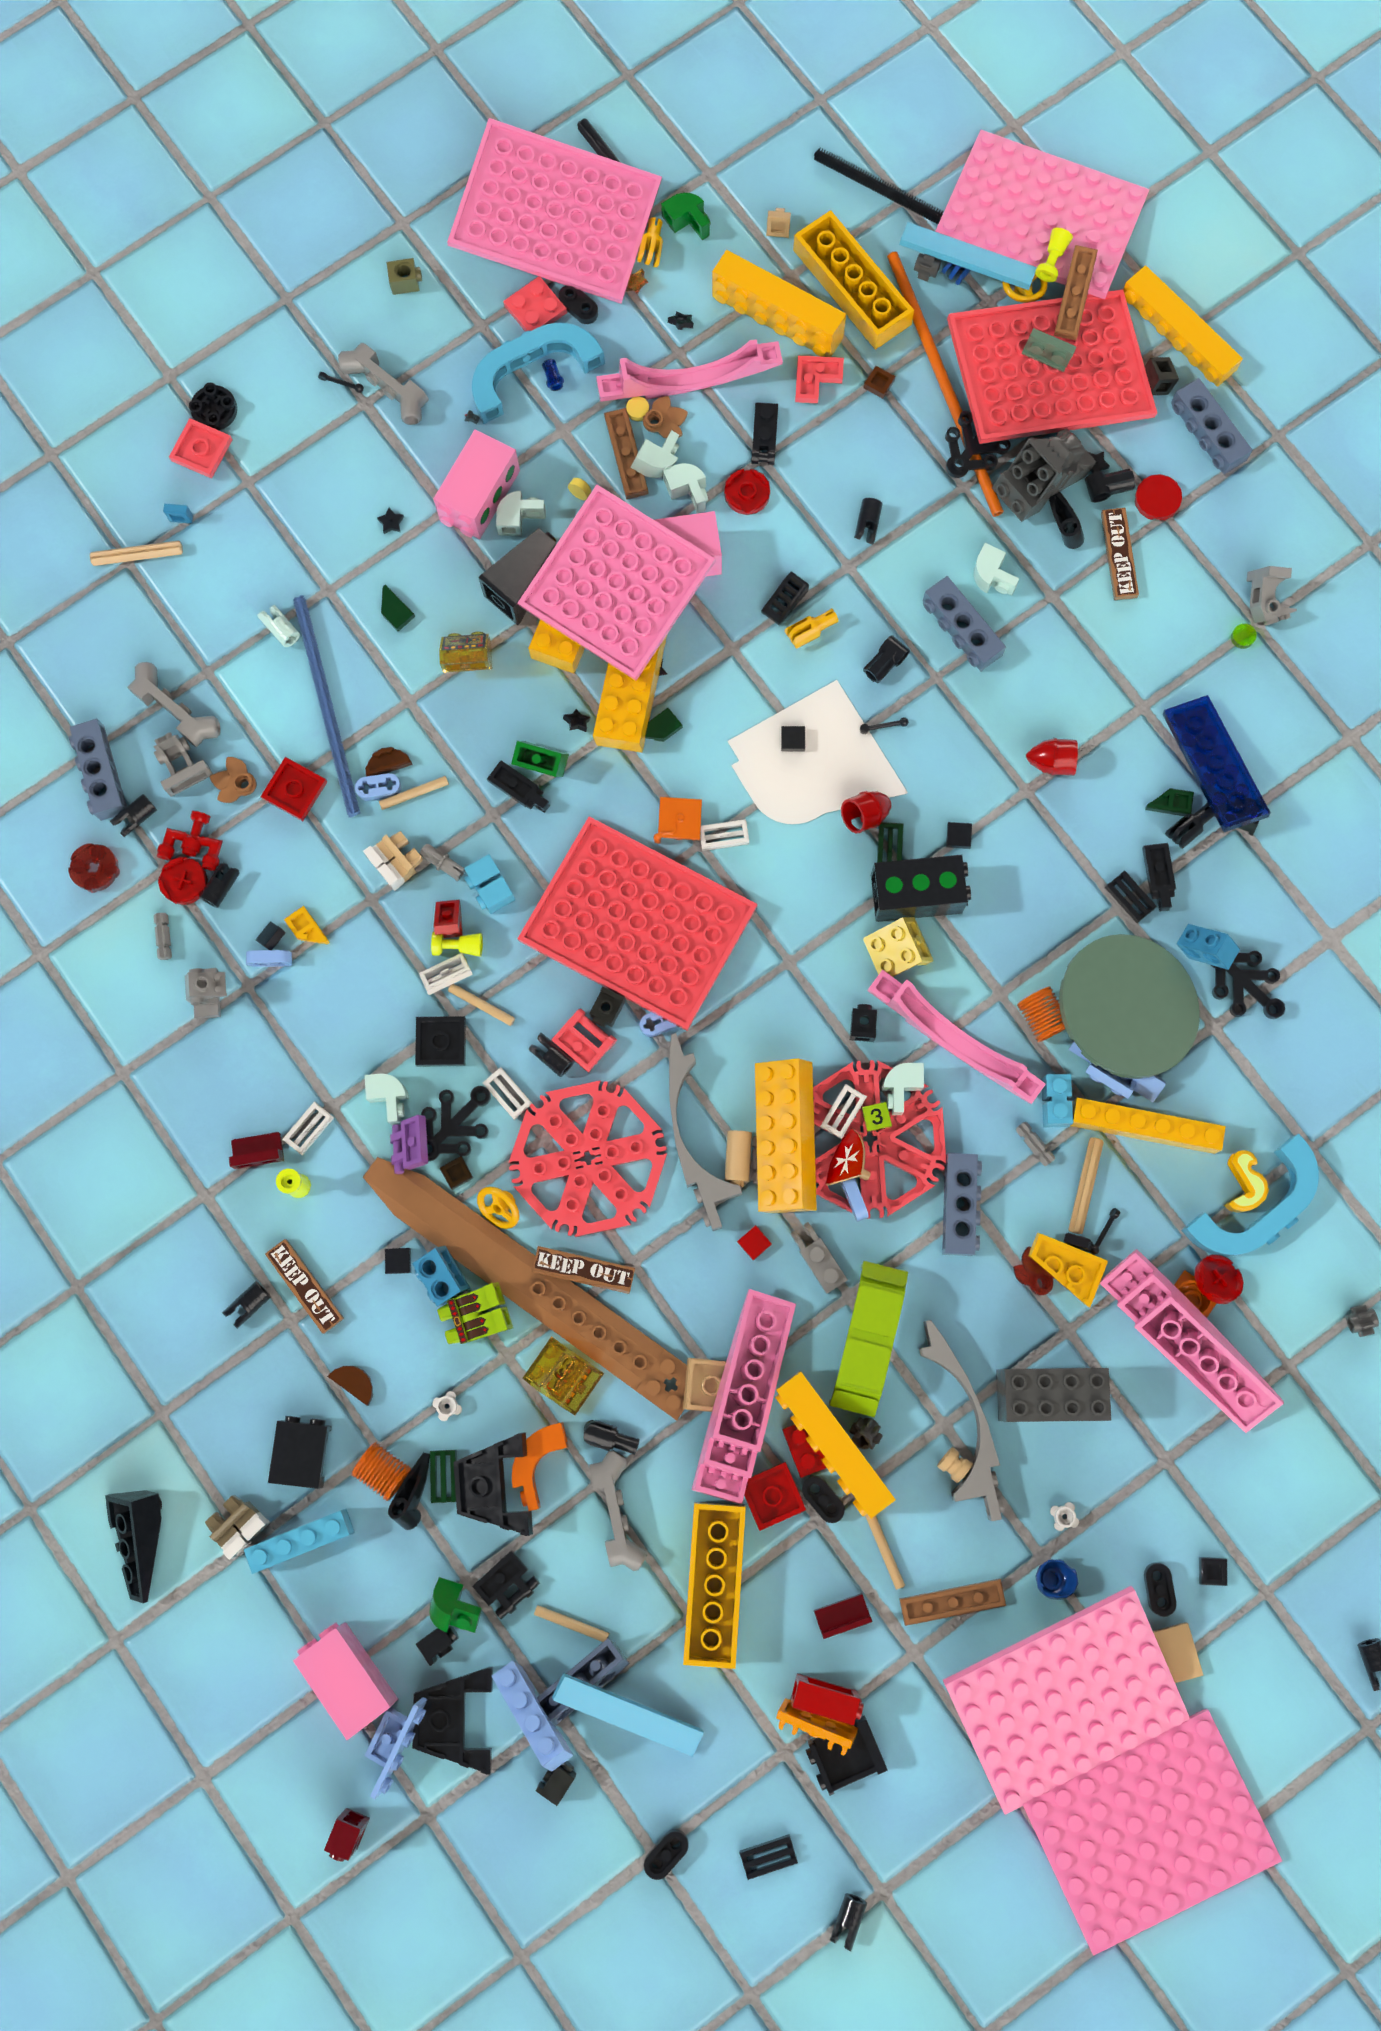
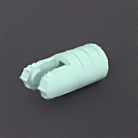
M275 605L269 608L270 613L275 618L274 620L265 611L257 614L262 623L284 647L292 646L299 639L300 633Z

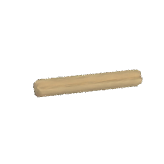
M170 541L95 551L90 553V561L93 566L181 555L183 553V546L180 541Z
M1090 1138L1068 1228L1074 1234H1082L1104 1144L1103 1140L1099 1138Z

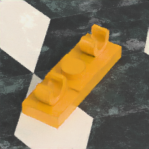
M787 1698L784 1699L776 1719L780 1720L779 1729L782 1730L785 1723L791 1724L793 1726L792 1734L795 1735L798 1729L801 1728L800 1730L807 1732L812 1737L829 1740V1750L832 1749L834 1743L842 1746L841 1755H845L848 1748H851L858 1732V1728L850 1724L792 1708L791 1700Z

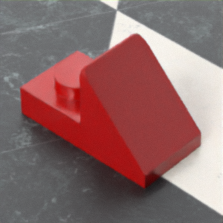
M460 900L436 902L433 926L435 935L442 934L443 938L460 937L463 935Z

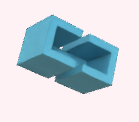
M490 854L464 868L467 873L464 879L470 890L475 888L479 896L475 898L482 910L487 908L489 913L492 914L515 901L513 893L503 876H501Z
M1046 1074L1041 1079L1046 1084L1042 1089V1101H1047L1042 1105L1043 1127H1069L1073 1124L1072 1101H1067L1072 1097L1071 1074Z

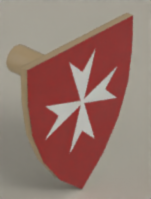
M853 1128L842 1139L834 1153L827 1174V1186L857 1177L865 1181L870 1178L871 1173L864 1169V1143L861 1136Z

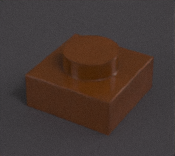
M875 366L864 383V389L884 399L893 385L896 376Z

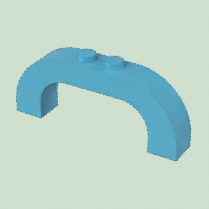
M551 323L532 331H526L520 337L512 341H506L500 347L492 350L480 361L472 379L473 398L483 424L504 414L502 403L495 392L497 384L504 376L554 352H564L573 356L586 374L605 364L604 352L597 340L579 326L568 323Z
M1300 1134L1292 1136L1274 1151L1276 1156L1286 1166L1290 1176L1289 1189L1282 1199L1241 1233H1229L1222 1230L1205 1212L1198 1215L1181 1230L1186 1237L1198 1248L1208 1253L1236 1256L1254 1251L1265 1243L1270 1245L1280 1237L1278 1232L1284 1227L1289 1229L1299 1221L1297 1216L1308 1207L1314 1198L1319 1181L1316 1157Z

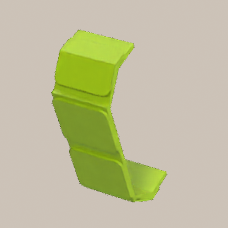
M863 1261L858 1292L829 1406L875 1417L902 1310L908 1272Z

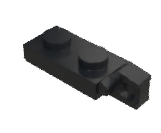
M502 760L487 778L489 783L524 807L532 809L535 806L544 813L550 807L549 801L542 797L543 791L537 784Z
M1168 843L1145 845L1142 851L1152 899H1157L1159 912L1169 911L1172 908L1170 897L1175 896L1174 891L1176 889Z

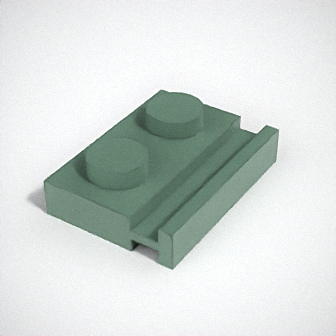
M1033 328L1021 354L1064 372L1075 352L1076 346Z

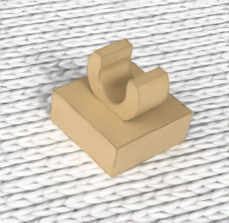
M776 208L775 211H768L766 236L789 238L791 213L785 212V208Z

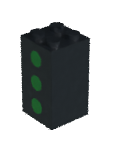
M962 855L874 863L871 872V884L876 922L898 920L902 917L922 918L962 914L965 907L968 906V900H971L970 886H966L965 877H968L967 862H963Z

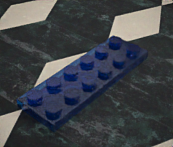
M1206 695L1165 709L1163 717L1223 832L1268 818L1271 812L1209 696Z

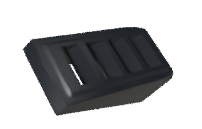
M791 571L763 607L761 613L780 626L807 594L809 584ZM787 591L791 594L793 599L784 594V592ZM780 598L782 601L788 604L787 607L782 605L777 600ZM775 606L782 612V614L779 615L777 612L771 609V607Z

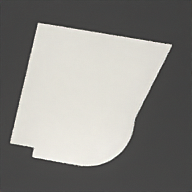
M837 680L727 741L739 760L731 766L754 804L767 817L780 823H806L825 813L841 810L842 803L846 799L854 797L863 791H878L887 795L888 798L908 793L871 733L862 734L860 732V726L864 722ZM781 726H805V752L781 751Z

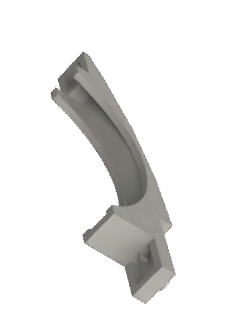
M675 1033L671 1035L669 1054V1100L675 1144L687 1188L697 1185L698 1188L694 1189L698 1204L703 1202L706 1212L702 1213L706 1227L711 1226L712 1231L722 1228L715 1204L741 1196L742 1190L740 1185L720 1180L704 1170L689 1154L681 1139L677 1125L678 1097L687 1075L696 1064L694 1053L686 1056L683 1055L677 1034Z
M931 1320L924 1321L929 1347L920 1348V1356L939 1364L957 1379L969 1397L977 1424V1443L972 1460L973 1465L960 1484L951 1492L952 1499L957 1502L983 1496L988 1520H1001L1004 1506L1001 1497L996 1496L995 1487H998L995 1471L991 1472L990 1467L999 1466L1000 1463L986 1417L967 1375L946 1340Z

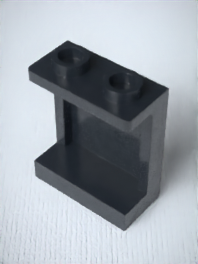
M285 1416V1420H279L276 1424L268 1483L315 1489L323 1488L325 1477H322L327 1438L332 1426L325 1425L326 1420L310 1419V1423L300 1422V1417Z
M865 1715L860 1720H855L854 1726L858 1728V1732L851 1748H848L845 1755H841L842 1746L834 1743L832 1749L829 1750V1740L814 1737L808 1740L810 1748L806 1749L807 1756L811 1765L817 1764L820 1774L816 1775L822 1791L827 1789L829 1796L833 1795L835 1790L875 1772L879 1775L888 1771Z

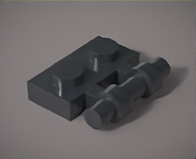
M511 1550L472 1587L488 1606L496 1599L500 1602L501 1606L495 1613L502 1619L508 1613L512 1614L517 1609L516 1605L525 1597L529 1598L540 1582L535 1576L531 1577L527 1582L523 1580L521 1576L529 1569ZM515 1583L519 1589L508 1598L504 1592Z

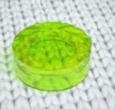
M1239 624L1231 634V641L1240 649L1249 648L1256 640V630L1249 624Z

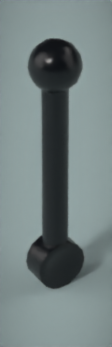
M319 372L318 378L323 381L328 380L353 388L358 393L364 390L362 384L358 383L355 385L328 376L324 372Z
M903 717L899 721L871 726L862 724L860 732L867 734L870 730L898 725L905 727L909 721L906 717Z
M1113 1208L1110 1211V1218L1093 1246L1091 1254L1096 1255L1099 1253L1101 1242L1114 1219L1120 1215L1118 1209Z

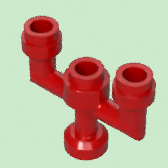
M192 811L190 818L194 823L190 835L183 831L166 829L163 842L158 845V858L167 861L171 860L175 852L173 846L176 839L182 841V853L191 857H196L197 853H200L202 846L209 847L208 853L203 856L202 868L216 871L220 863L218 856L223 841L204 836L200 837L203 825L208 824L211 817L199 811Z

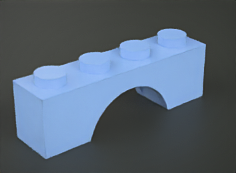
M511 1661L493 1674L492 1678L542 1767L554 1771L574 1756L562 1734L553 1725L535 1695V1687L524 1668L515 1661Z

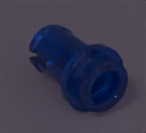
M554 359L544 361L542 368L547 378V387L551 391H558L563 387L564 378L560 376Z

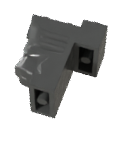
M1067 428L1059 431L1055 437L1049 439H1034L1031 437L1026 441L1008 470L1001 473L992 489L1022 522L1040 512L1051 496L1085 478L1096 461L1082 446L1081 441L1075 434L1071 433Z

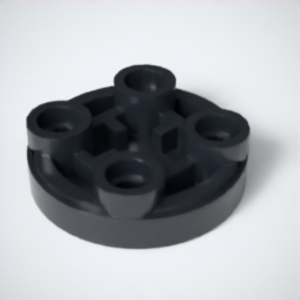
M206 383L202 389L195 393L189 403V409L194 420L217 430L228 427L237 415V403L232 393L228 389L214 383Z

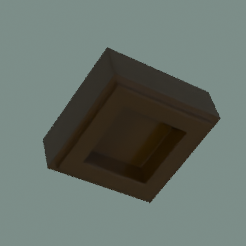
M462 1156L440 1167L451 1190L474 1178Z

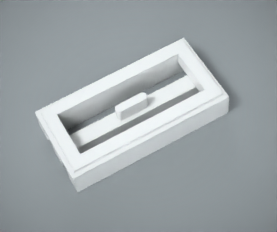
M746 819L702 825L700 829L702 851L748 845L750 842ZM742 827L743 829L739 831L724 832L712 835H705L704 833L709 831ZM744 836V838L706 843V841Z
M460 953L420 972L419 975L428 995H431L473 975L464 954Z
M501 1067L482 1082L514 1120L520 1114H523L528 1107L530 1108L532 1104ZM500 1074L525 1102L522 1106L497 1078ZM492 1081L497 1084L517 1108L515 1112L490 1085Z
M845 1084L820 1127L842 1139L867 1096ZM848 1091L851 1095L831 1127L828 1125V1122ZM854 1098H860L841 1131L836 1130Z
M314 1101L282 1140L303 1156L334 1117ZM316 1110H318L319 1113L313 1118V1120L308 1124V1126L293 1142L291 1139L294 1137V1135L300 1130V1128L305 1124V1122L310 1118V1116ZM323 1116H325L324 1120L319 1124V1126L314 1130V1132L309 1136V1138L303 1143L301 1147H299V1144L304 1140V1138L309 1134V1132L315 1127V1125L320 1121V1119Z

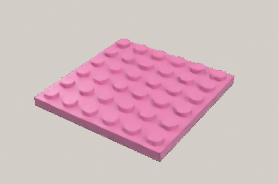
M596 485L518 601V605L636 681L716 560L609 491Z

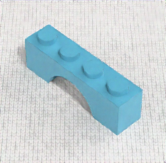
M343 1509L244 1549L251 1573L254 1574L355 1532L347 1509Z

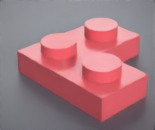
M798 355L795 402L818 403L819 382L842 384L844 358Z

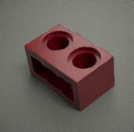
M346 1808L336 1819L324 1851L330 1853L329 1857L336 1861H349L360 1845L370 1818Z

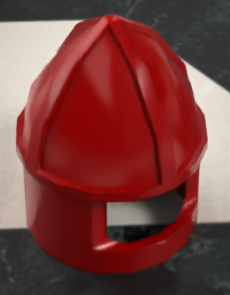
M1053 738L1044 740L1034 746L1026 754V758L1031 765L1043 773L1050 774L1051 776H1074L1077 768L1078 743L1077 740Z
M878 791L860 792L858 795L846 799L842 803L841 816L843 822L851 832L856 834L870 828H876L888 816L892 808L891 801L887 795ZM859 817L863 822L862 828H856L851 820Z

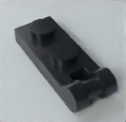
M755 402L751 464H758V462H767L768 465L775 464L778 404ZM759 450H768V453H760Z

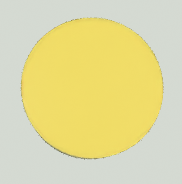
M640 396L633 397L627 402L626 410L629 418L633 421H643V417L649 411V403L645 398Z
M573 478L568 484L569 491L580 500H587L591 494L590 486L580 478Z

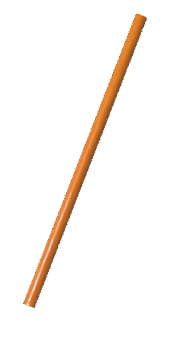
M891 252L887 259L903 297L914 309V325L956 428L960 430V437L965 447L962 429L958 424V418L963 411L898 252ZM980 454L973 455L970 460H982ZM974 470L992 516L1001 515L1004 511L996 492L992 489L993 484L987 470Z

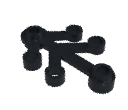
M969 411L961 412L958 418V424L961 426L965 450L962 454H960L958 446L960 430L956 427H950L945 434L951 454L946 463V469L953 478L965 476L968 470H994L998 459L990 453L1004 455L1011 446L1009 440L979 444L977 435L973 438L971 428L973 418ZM962 417H966L969 421H964ZM949 433L955 434L956 437H951ZM1000 444L1005 445L1006 448H1001ZM988 454L984 460H969L973 455ZM987 460L992 461L993 465L988 464Z
M1258 951L1238 953L1229 970L1211 965L1215 968V987L1212 989V995L1218 1000L1224 999L1228 995L1229 990L1225 985V974L1227 971L1233 978V1004L1230 1006V1013L1234 1017H1240L1246 1012L1244 988L1263 1006V1012L1267 1018L1277 1019L1284 1014L1285 1004L1280 999H1270L1251 980H1264L1268 984H1274L1280 979L1279 971L1275 968L1268 970H1240L1234 964L1247 963L1251 967H1256L1262 962V955ZM1251 955H1255L1257 957V963L1251 961ZM1269 972L1274 973L1275 980L1269 979ZM1217 988L1223 989L1224 995H1218ZM1235 1005H1239L1241 1007V1013H1237L1234 1010ZM1270 1006L1276 1008V1014H1272L1269 1011Z
M477 1086L473 1088L470 1093L471 1100L452 1119L451 1104L455 1099L454 1094L450 1090L441 1091L439 1094L441 1102V1130L435 1136L433 1133V1122L437 1118V1112L432 1107H426L422 1110V1116H425L427 1111H433V1117L426 1119L427 1145H432L433 1151L428 1154V1161L435 1160L439 1154H459L462 1157H466L471 1153V1146L466 1141H460L458 1144H441L447 1137L476 1136L478 1139H484L488 1136L489 1130L484 1124L459 1126L478 1106L483 1107L490 1102L491 1094L486 1087ZM449 1093L451 1099L447 1102L443 1101V1095ZM479 1093H484L486 1095L483 1101L477 1100V1095ZM484 1127V1135H477V1129ZM467 1145L468 1150L465 1153H460L459 1147Z

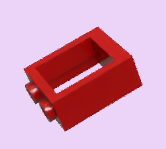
M797 1673L790 1698L792 1708L853 1726L856 1719L860 1720L864 1704L861 1703L862 1699L856 1690Z

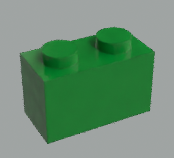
M517 741L511 764L550 776L563 777L569 754L530 742Z

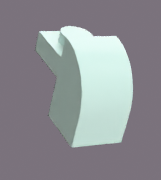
M671 430L662 448L646 439L630 468L650 478L663 477V469L674 466L678 459L674 454L679 447L676 444L679 434Z
M682 463L663 469V481L671 500L689 494L696 513L706 511V501H708L705 490L706 476L698 467Z
M515 491L506 495L497 507L496 527L498 535L522 536V518L545 519L546 509L544 500L534 497L523 500L521 491Z
M987 543L984 544L978 555L974 568V580L977 586L985 593L992 586L999 593L1013 595L1019 578L1000 570L1006 552Z
M902 1063L895 1066L887 1074L883 1082L882 1091H892V1094H888L887 1107L892 1109V1115H902L904 1113V1091L923 1090L924 1063Z
M388 1074L364 1075L366 1100L370 1103L386 1101L387 1122L391 1125L401 1124V1117L405 1116L404 1104L400 1103V1100L409 1099L404 1085L398 1079Z

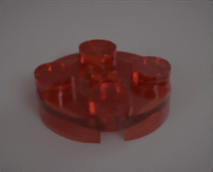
M90 843L82 845L73 852L70 858L72 860L70 868L68 867L70 878L80 888L91 893L106 889L120 874L115 854L101 844L94 845ZM92 862L94 864L99 863V867L96 872H88V870H90L91 868L90 864Z

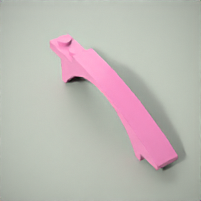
M756 339L748 341L740 349L724 358L685 369L666 370L648 368L638 365L627 358H621L619 360V373L596 376L600 402L645 396V399L648 400L728 383L782 365L783 361L778 341L757 344Z
M882 970L868 988V992L903 1016L907 1023L981 1074L1026 1102L1032 1104L1046 1085L1030 1073L1022 1063L993 1051L955 1026L939 1013L907 979L902 984Z

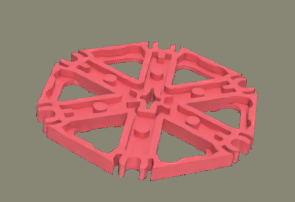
M870 1060V1068L864 1070L861 1068V1061H857V1071L855 1072L853 1062L815 1085L813 1087L814 1125L821 1128L822 1122L832 1107L831 1104L823 1100V1094L843 1080H849L853 1083L854 1089L867 1096L843 1138L853 1128L863 1141V1137H866L868 1132L862 1107L880 1103L879 1081L886 1078L893 1068L877 1060L878 1068L876 1071L874 1070V1061ZM924 1084L923 1090L928 1088L929 1086ZM932 1090L926 1091L924 1095L921 1094L922 1091H910L911 1097L904 1102V1113L902 1115H892V1110L889 1111L892 1127L880 1129L878 1132L876 1130L870 1132L873 1137L877 1138V1141L872 1143L871 1152L868 1142L863 1141L865 1148L864 1169L871 1173L867 1181L860 1178V1193L869 1218L866 1219H870L871 1209H877L879 1211V1218H883V1207L886 1208L887 1217L936 1186L929 1183L927 1178L935 1183L939 1181L937 1177L933 1176L932 1171L933 1169H939L940 1171L945 1169L942 1164L936 1163V1161L946 1165L943 1107L937 1111L932 1110L940 1104L939 1100L935 1103L928 1102L927 1097L933 1093ZM855 1097V1106L860 1099L858 1097ZM836 1109L828 1122V1125L831 1127L840 1114V1109ZM845 1113L836 1130L841 1131L850 1114ZM929 1120L933 1125L934 1150L932 1153L927 1154L896 1137L920 1121ZM838 1144L815 1159L816 1183L819 1185L816 1188V1195L852 1213L848 1200L830 1191L826 1185L829 1166L839 1146ZM884 1161L913 1175L917 1180L916 1186L895 1200L889 1199L886 1196Z
M600 1080L545 1092L551 1098L550 1102H548L545 1096L541 1095L540 1099L544 1102L542 1108H536L533 1104L530 1105L532 1111L536 1113L535 1116L528 1109L526 1110L509 1160V1164L519 1162V1165L514 1164L509 1167L510 1171H520L518 1178L511 1179L512 1183L519 1184L523 1181L522 1185L513 1187L551 1229L556 1220L558 1223L555 1226V1231L558 1233L562 1225H568V1236L573 1235L574 1227H577L575 1237L630 1226L631 1224L625 1218L627 1215L631 1221L636 1222L637 1219L633 1216V1211L640 1209L644 1214L647 1212L641 1202L646 1203L650 1208L667 1157V1153L657 1155V1152L661 1153L667 1150L666 1146L658 1147L656 1145L658 1139L664 1138L663 1133H657L653 1136L654 1132L662 1131L658 1124L625 1088L620 1097H618L621 1091L619 1085L616 1086V1090L613 1093H609L607 1091L608 1082L606 1081L602 1084V1091H599ZM589 1094L593 1097V1105L582 1134L560 1109V1102L565 1098ZM621 1106H627L644 1124L643 1132L638 1135L607 1141L617 1110ZM537 1124L543 1126L564 1151L532 1158L527 1157L524 1154V1148L531 1128ZM585 1152H589L592 1156L601 1155L591 1160V1165H587L585 1161L575 1162L585 1157ZM649 1159L652 1162V1169L646 1188L641 1192L634 1191L612 1167ZM569 1176L559 1207L554 1211L547 1210L532 1193L534 1183ZM594 1183L616 1207L617 1213L611 1219L587 1223L583 1220L582 1216Z

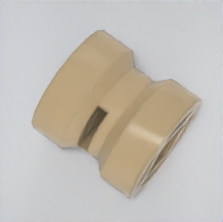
M952 1447L943 1456L937 1467L943 1472L947 1471L951 1475V1479L959 1483L971 1469L973 1463L968 1459L959 1458V1452Z

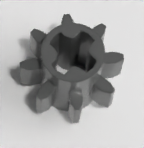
M919 253L914 266V271L918 272V278L927 282L930 276L936 278L941 260Z
M1366 1305L1350 1308L1352 1314L1346 1316L1350 1331L1352 1333L1358 1332L1359 1337L1375 1334L1373 1328L1379 1326V1320L1374 1309H1367Z
M860 1417L849 1430L850 1433L854 1434L851 1440L860 1449L870 1448L872 1450L883 1437L881 1433H878L881 1426L874 1419H862Z

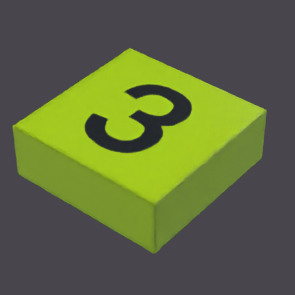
M887 1102L862 1107L867 1132L892 1127Z

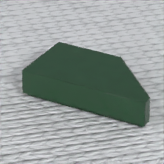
M384 585L382 588L381 614L399 632L415 615Z
M666 708L648 722L645 738L664 742L682 729L683 725L672 711Z
M1170 788L1161 796L1148 803L1145 810L1179 816L1191 814L1194 792Z

